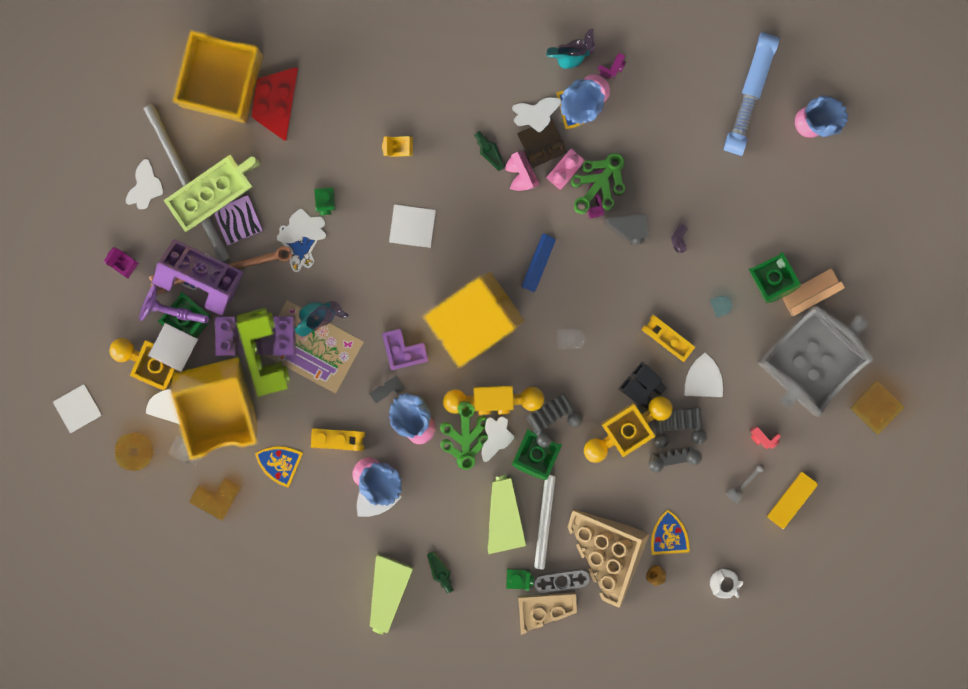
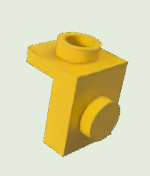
M384 136L382 143L384 156H413V137Z

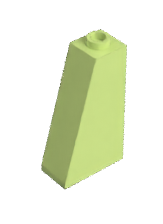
M507 475L495 477L496 480L492 481L488 554L526 546L511 477L507 478Z
M379 553L375 560L370 627L373 628L372 631L383 635L384 632L388 634L413 567Z

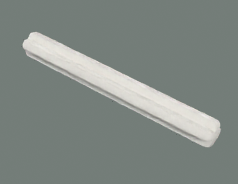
M549 475L548 479L544 481L534 564L536 569L541 570L545 568L555 486L554 475Z

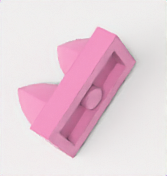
M570 149L546 179L561 190L585 160Z
M525 151L512 154L505 170L515 173L519 172V175L511 183L510 189L524 191L539 186L540 184Z

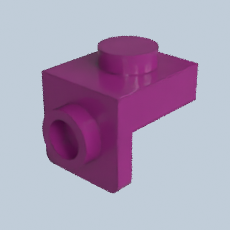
M618 53L610 70L599 65L597 69L600 72L599 75L606 79H610V77L614 79L617 72H622L626 64L623 61L625 55Z
M113 247L108 252L103 261L126 278L130 277L139 264L116 247Z

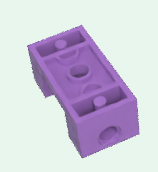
M173 239L158 262L152 283L170 291L176 277L209 292L205 308L222 316L238 290L243 271ZM198 268H201V269H203L204 271L201 272V271H198L197 269H198Z
M273 316L275 325L272 328L273 334L263 336L260 341L256 342L258 352H255V354L296 355L295 316ZM215 317L216 356L246 355L237 325V317Z

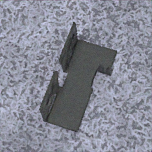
M394 376L384 383L386 385L383 387L379 386L369 394L374 402L378 403L395 390L396 394H399L405 388L397 376Z

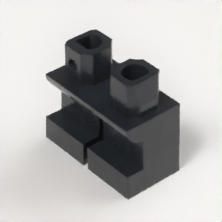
M641 362L631 373L644 387L630 376L619 387V390L635 403L648 408L652 400L649 395L653 390L659 395L666 390V386L661 382L662 379L644 362Z

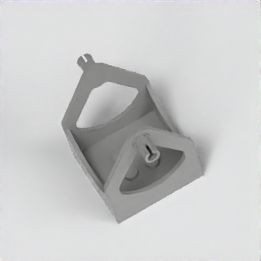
M810 307L764 355L758 364L788 391L780 399L786 407L790 408L798 400L813 415L820 417L827 405L844 385L863 367L872 362L873 358L857 336L868 324L860 316H857L849 327H845L818 307ZM837 329H839L845 336H847L853 342V344L847 338H845Z

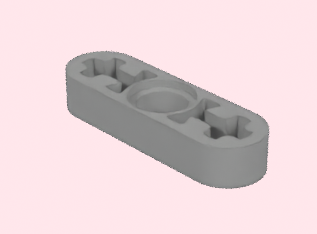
M578 569L539 575L536 577L534 585L538 592L547 593L585 587L588 585L590 577L585 570ZM579 573H582L583 576H586V579L583 580V583H579V580L573 581L574 585H570L571 580L569 574H573L572 578H577L579 576ZM559 576L567 578L565 586L557 585L556 580ZM550 577H554L553 583L555 588H551V584L545 585V589L537 585V583H540V579L549 582L551 581Z

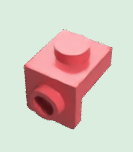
M757 426L750 430L753 434L751 436L752 440L757 445L761 443L766 449L769 447L773 449L780 442L778 440L781 437L779 433L774 434L768 439Z

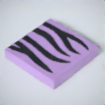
M249 195L230 202L214 213L227 245L263 231Z

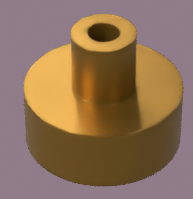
M654 565L647 571L646 579L652 585L658 586L665 583L666 571L660 566Z

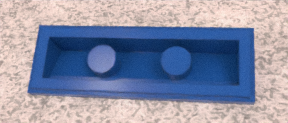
M542 234L522 288L532 292L536 291L555 244L554 238Z

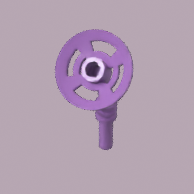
M152 285L139 314L140 321L145 319L151 311L156 312L157 310L177 316L178 319L185 321L209 322V316L193 313L191 310L184 308L177 309L160 304V301L156 300V285Z

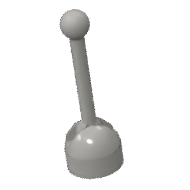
M758 465L756 471L739 488L733 487L726 492V495L734 503L737 504L742 499V490L759 472L764 470L763 465Z

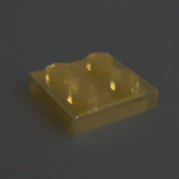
M875 381L850 407L876 435H879L905 408L878 381Z

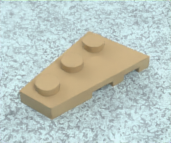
M576 592L518 596L521 635L554 620L557 621L577 613Z

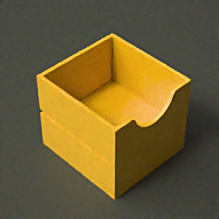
M190 31L173 101L182 108L247 123L263 59L262 52L254 46L228 42L203 33Z
M491 271L470 283L424 316L437 337L443 340L442 344L458 367L468 362L525 321Z
M239 357L173 374L170 396L190 460L204 457L212 450L222 446L238 445L244 447L257 443L258 420Z

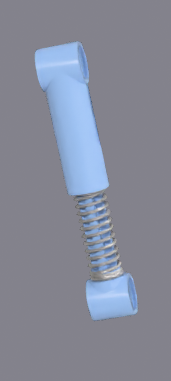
M762 31L760 33L756 51L742 91V95H744L743 103H740L742 106L738 110L739 113L737 114L739 116H736L735 126H733L732 132H729L723 148L724 151L740 156L743 155L748 139L745 136L746 130H748L747 126H749L748 123H750L749 120L752 117L751 113H753L752 110H754L753 107L756 104L755 100L761 97L773 56L779 44L780 37Z

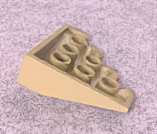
M574 509L567 528L570 534L574 533L577 538L578 544H576V547L581 557H586L589 563V574L593 582H598L602 590L599 593L602 600L620 608L645 549L649 534L632 526Z

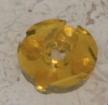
M136 432L125 434L117 441L114 455L120 467L130 471H138L145 468L151 462L154 450L151 441L146 436ZM130 447L138 448L137 457L129 455L131 452Z

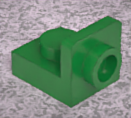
M334 188L314 189L315 212H320V215H332L331 211H336Z
M507 569L506 589H525V591H529L530 586H533L534 575H530V570Z

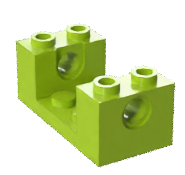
M267 307L237 315V325L257 396L288 389L287 383L290 382L287 366L283 367L282 361L262 366L260 355L255 354V352H258L255 339L273 334L272 328L275 325L272 312L268 313Z

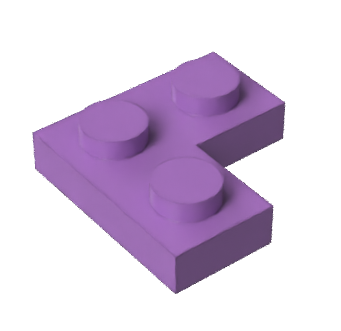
M401 329L382 333L391 370L428 362L424 343L405 347Z

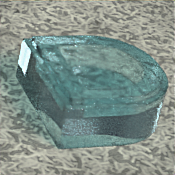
M719 296L709 300L716 318L728 314L732 309V302L728 297Z

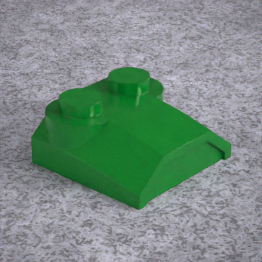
M783 252L748 269L766 304L775 302L801 287V283Z
M180 292L178 298L170 306L177 309H188L193 313L209 316L210 322L211 315L183 292ZM167 313L157 321L162 326L166 323L196 339L209 324V322L181 320L177 316Z
M527 429L512 465L535 478L547 480L562 444L552 441L548 447H541L537 443V435Z

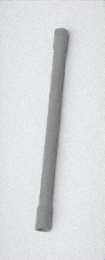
M150 104L143 109L184 187L191 180L161 122V117L155 105ZM208 217L201 223L218 259L222 262L230 259V256Z

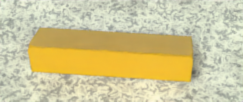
M801 471L767 515V518L784 529L818 486V483Z

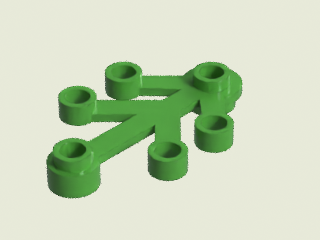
M612 153L606 160L593 162L587 160L583 163L582 170L585 173H591L593 169L606 168L601 174L574 175L572 177L571 185L575 188H579L582 184L594 183L584 197L576 199L574 210L578 214H585L589 210L590 201L601 187L604 199L602 202L603 208L605 210L613 208L614 200L611 198L608 181L612 172L615 181L614 194L622 195L624 193L625 185L622 183L620 171L623 169L625 161L620 154ZM616 161L618 165L613 166L611 162ZM589 164L592 168L586 169L585 165ZM574 179H579L580 183H574ZM620 186L623 190L619 192L616 190V187ZM605 201H610L611 206H606ZM578 205H584L585 209H579Z
M463 401L457 408L458 413L461 415V434L455 431L449 422H443L440 425V430L444 435H449L461 444V451L453 447L449 439L442 440L440 447L444 452H449L457 458L456 463L459 468L469 470L475 464V455L488 440V436L485 433H480L485 429L487 418L479 416L476 420L477 425L470 432L469 418L474 414L475 410L470 402ZM476 438L477 443L470 449V444Z

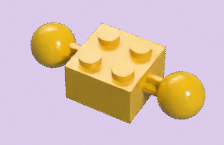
M117 338L111 343L109 352L115 361L126 362L131 360L135 362L130 376L163 391L170 388L173 374L180 372L148 356L155 344L152 341L145 340L141 351L135 350L132 342L126 338Z
M513 386L474 387V395H465L457 389L450 390L443 398V405L452 414H459L457 408L463 401L470 402L475 407V411H479V415H488L490 411L498 410V414H510V410H514L513 405H522L528 411H536L543 406L545 398L543 392L537 387H527L522 393L513 394Z
M663 396L655 397L650 401L648 410L642 414L633 402L603 421L601 424L608 436L604 439L593 438L587 441L584 446L585 457L591 462L598 463L606 458L608 449L614 445L622 457L655 437L648 423L654 419L664 421L671 416L673 411L671 401Z

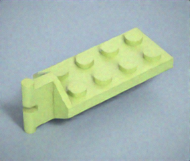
M229 155L166 198L164 202L187 233L253 186L246 174L259 167L260 161L255 157H250L238 165L234 158Z

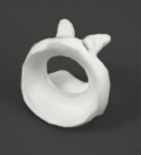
M720 569L716 571L710 580L713 594L719 598H731L734 595L739 598L738 590L743 585V581H739L737 574L731 570ZM725 577H730L734 583L733 588L729 592L721 590V583Z

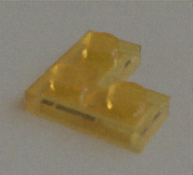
M226 478L222 481L216 494L198 485L189 503L223 521L242 487Z

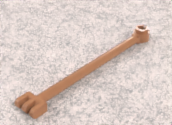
M282 246L277 252L229 263L228 265L241 269L274 260L286 262L292 258V253L284 258L282 252L285 250L290 252L292 250L289 247ZM150 276L149 280L153 281L154 276ZM176 277L174 285L186 281ZM156 285L160 289L157 290V295L167 293L166 289Z

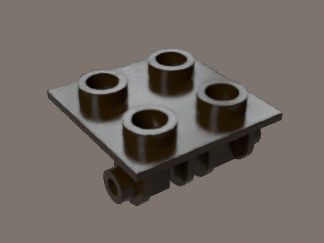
M552 117L549 124L541 132L530 127L517 133L533 168L567 153L565 143L561 139Z

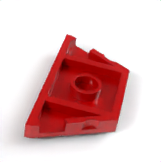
M296 67L259 78L256 83L251 117L283 141H287L298 75V68Z

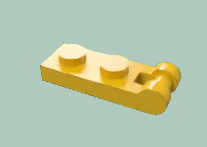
M652 315L649 318L650 322L644 325L641 330L682 362H685L695 349V346L655 315ZM656 325L661 328L657 334L652 331Z
M312 428L311 448L364 451L363 438H365V432ZM350 437H355V444H350Z

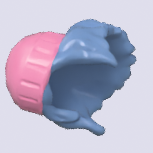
M596 74L588 75L584 79L574 81L572 85L565 89L562 94L560 109L568 121L572 120L573 123L582 124L583 122H592L603 110L604 102L610 95V86L606 79Z
M819 96L811 100L807 107L797 112L794 120L795 127L800 135L807 138H814L818 135L827 137L839 134L848 121L846 106H842L843 103L831 96Z
M409 393L400 394L398 398H394V403H391L389 410L392 428L399 435L408 437L415 444H424L430 441L435 434L436 424L424 400L419 395L415 396Z
M370 457L363 458L356 463L353 468V479L359 485L360 493L371 504L388 506L400 497L399 493L402 491V482L396 469L387 463H380Z

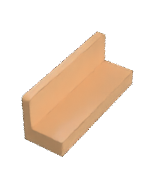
M829 269L801 284V287L782 299L790 314L795 316L845 287L842 281H838L833 270Z

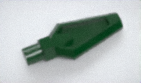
M478 131L474 136L478 140L477 144L480 146V154L498 171L502 170L505 164L496 143L489 141L486 136H483L481 131Z
M435 551L427 554L433 580L439 582L447 594L454 591L451 586L452 582L449 579L450 570Z

